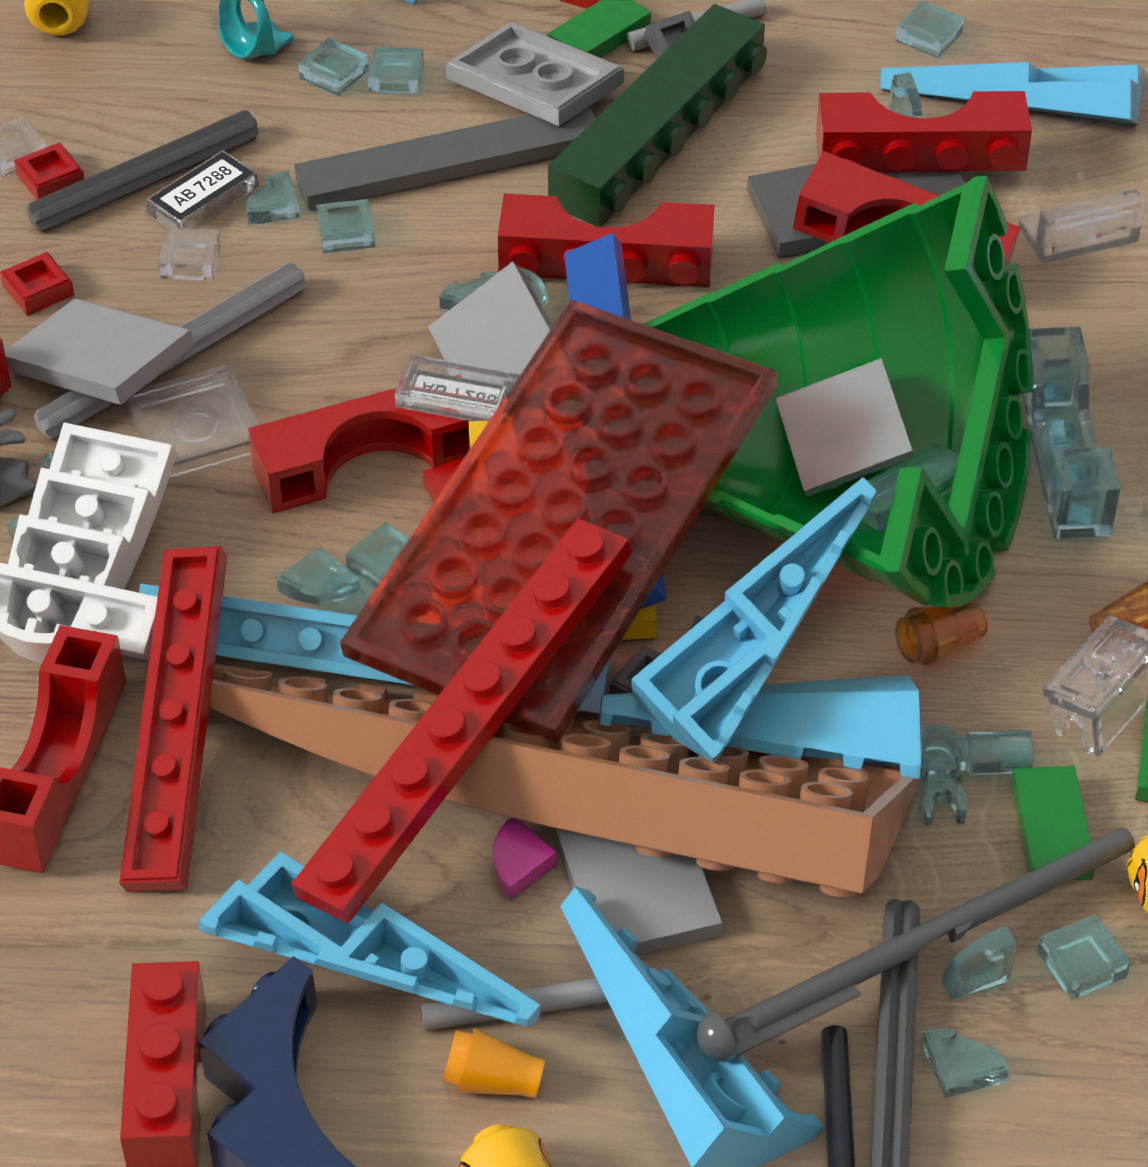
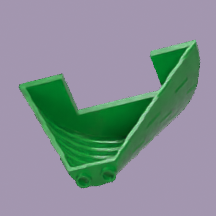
M987 175L973 177L969 182L921 206L913 203L783 266L780 263L773 264L719 291L709 292L632 328L652 484L681 498L692 499L737 523L754 527L786 542L852 485L864 477L874 487L877 494L837 560L836 565L869 581L879 582L920 604L931 605V607L961 606L980 595L996 576L993 552L1009 550L1019 521L1025 495L1032 444V431L1023 428V410L1019 395L1033 392L1030 330L1020 269L1017 264H1005L1004 248L999 236L1006 235L1008 225ZM882 358L888 371L915 457L899 462L889 469H881L843 483L838 488L825 490L807 497L801 484L776 398ZM578 381L570 386L562 417H582Z

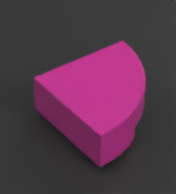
M512 817L499 830L493 848V865L500 890L511 900L557 865V852L519 819Z

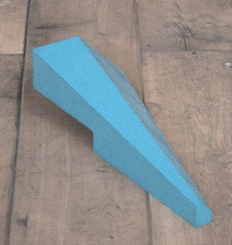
M1030 62L898 67L881 68L880 89L961 101H969L973 91H1025L1028 110L1138 125L1145 84V70L1139 65L1038 69Z
M864 477L725 592V601L631 679L632 695L674 740L711 763H714L721 756L875 499L877 491Z
M909 675L763 684L727 747L801 759L803 756L843 759L844 767L860 770L865 761L899 764L900 777L919 779L921 770L919 690ZM632 693L601 695L600 725L611 726L613 723L648 726L652 728L653 734L670 736Z
M281 851L248 885L237 880L198 921L199 930L210 935L289 958L294 956L298 960L511 1023L529 1027L535 1025L540 1019L541 1004L382 902L374 911L363 905L351 922L347 924L298 899L291 883L304 866Z
M575 886L560 907L690 1166L759 1167L814 1140L824 1126L812 1113L803 1115L792 1112L776 1096L782 1083L769 1070L763 1071L758 1075L743 1054L731 1061L721 1062L709 1058L702 1052L697 1041V1028L702 1018L710 1011L668 969L659 971L655 968H649L634 953L640 940L628 928H623L616 932L596 906L595 901L597 897L591 891Z

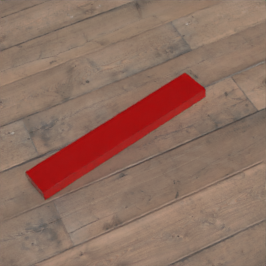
M222 546L164 549L119 881V884L126 892L187 890L228 558Z

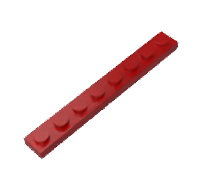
M577 518L291 883L298 899L347 924L351 922L632 555L629 539Z

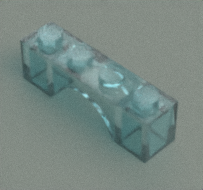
M1081 328L1029 329L1032 352L1033 392L1022 394L1029 430L1032 431V444L1054 539L1111 536L1121 488L1111 448L1097 447L1094 440L1089 406L1090 364Z

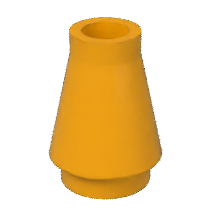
M475 1027L472 1033L456 1030L443 1082L459 1086L457 1093L520 1095L536 1099L545 1059L531 1056Z

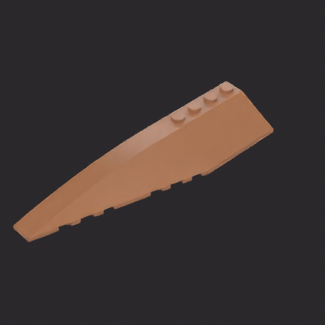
M214 664L209 707L285 742L376 776L440 693L416 691L414 699L386 698V686L362 683L360 688H342L335 691H327V679L309 676L286 677L280 679L278 684H273V674L270 671ZM516 705L445 799L516 819L636 845L638 853L649 857L665 858L679 854L696 858L697 865L710 870L726 871L733 869L735 866L757 871L758 878L770 883L789 884L795 882V880L819 884V890L831 896L853 897L858 893L863 894L880 876L919 786L920 777L919 779L900 777V768L867 761L864 762L860 770L844 767L843 759L806 756L797 759L727 746L721 756L714 763H711L674 740L671 736L633 731V725L613 723L611 726L600 725L599 720L587 721L583 724L574 723L575 718L571 710L555 708L532 709L527 711L525 716H518V706Z

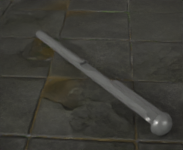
M1119 828L726 1019H723L717 1012L711 1011L702 1018L698 1025V1045L702 1052L713 1060L721 1062L731 1061L755 1047L858 998L861 993L855 987L856 985L913 958L932 941L948 934L949 941L955 942L961 939L967 931L1131 852L1135 848L1134 839L1126 828Z

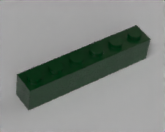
M713 4L548 165V196H557L562 208L569 215L601 227L615 212H621L627 205L630 197L644 183H650L658 169L672 155L676 156L682 150L688 138L698 128H704L710 121L712 114L725 101L732 100L739 87L752 74L755 75L762 69L767 57V48L764 46L765 24Z

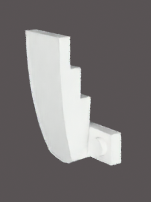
M63 423L50 469L41 468L29 514L28 516L19 515L8 564L0 563V638L18 656L42 664L59 626L64 625L118 635L121 655L149 661L157 596L124 589L144 547L176 459L177 452L171 444Z

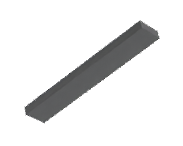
M590 107L561 126L554 125L529 114L294 164L295 178L308 210H314L555 158L596 118Z

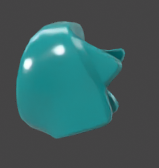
M220 0L218 6L219 36L224 46L233 56L242 60L254 59L263 55L275 56L284 45L293 41V34L279 31L276 23L271 21L269 12L263 2L264 0H248L256 12L257 22L245 23L242 16L241 0Z

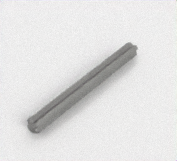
M285 263L180 325L179 327L191 331L195 346L159 376L303 291L306 287L303 271L298 269L294 263ZM70 390L35 412L36 427L47 439H55L60 436L63 423L79 425L114 403Z

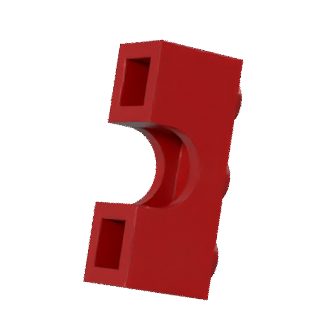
M199 961L132 963L120 1141L126 1167H199L201 1116L197 1094V1062H202L198 1041L204 1035L206 1024V1000Z

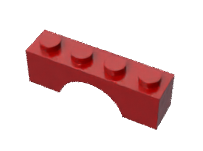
M973 91L969 101L962 108L951 114L935 118H915L893 112L880 104L871 92L819 93L816 125L818 158L825 151L877 172L1026 171L1032 127L1025 91Z
M823 151L799 194L792 229L830 243L913 203L921 206L939 197V195L905 183L898 178H893L858 165L851 160ZM1007 222L1008 230L1006 235L999 236L1004 248L1005 264H1009L1021 228Z
M504 193L497 235L498 272L511 262H514L524 272L526 277L567 279L564 253L613 233L622 244L627 283L710 287L715 205L661 202L650 216L640 222L622 227H598L583 223L570 216L562 208L557 196Z
M462 370L441 376L468 381ZM405 385L248 428L252 468L273 514L327 499L328 486L335 472L349 460L365 453L374 451L404 452L423 460L432 468L470 455L469 421L478 420L401 407L400 403L408 386Z
M64 625L59 626L39 669L37 706L25 748L11 769L0 767V865L44 873L126 684L118 635Z

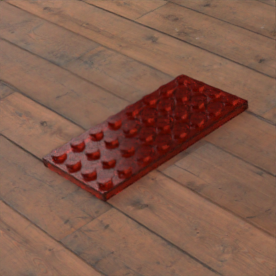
M571 299L340 641L343 657L439 695L577 518L629 539L632 555L504 721L558 744L777 388V371Z

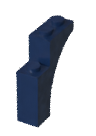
M294 956L276 972H268L262 976L253 987L250 995L231 1013L222 1014L214 1019L207 1027L202 1039L198 1041L205 1078L236 1102L228 1105L218 1114L211 1129L207 1132L213 1167H356L323 1134L310 1114L299 1089L297 1064L300 1047L307 1026L317 1008L313 970Z

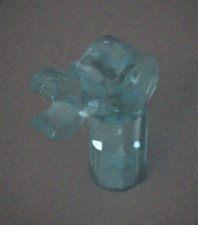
M932 725L923 729L920 732V785L924 790L920 801V818L924 825H932L934 806L939 803H946L954 809L956 823L964 824L969 802L966 791L960 786L962 781L961 770H968V775L1012 774L1013 768L1033 767L1034 751L1031 730L967 732L966 737H960L954 729L944 725Z

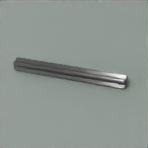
M247 110L230 115L29 203L27 206L29 220L37 231L44 232L255 139L259 134L257 121Z
M892 899L887 902L883 923V942L919 926L920 908L914 901ZM918 953L913 958L881 973L871 1167H909Z

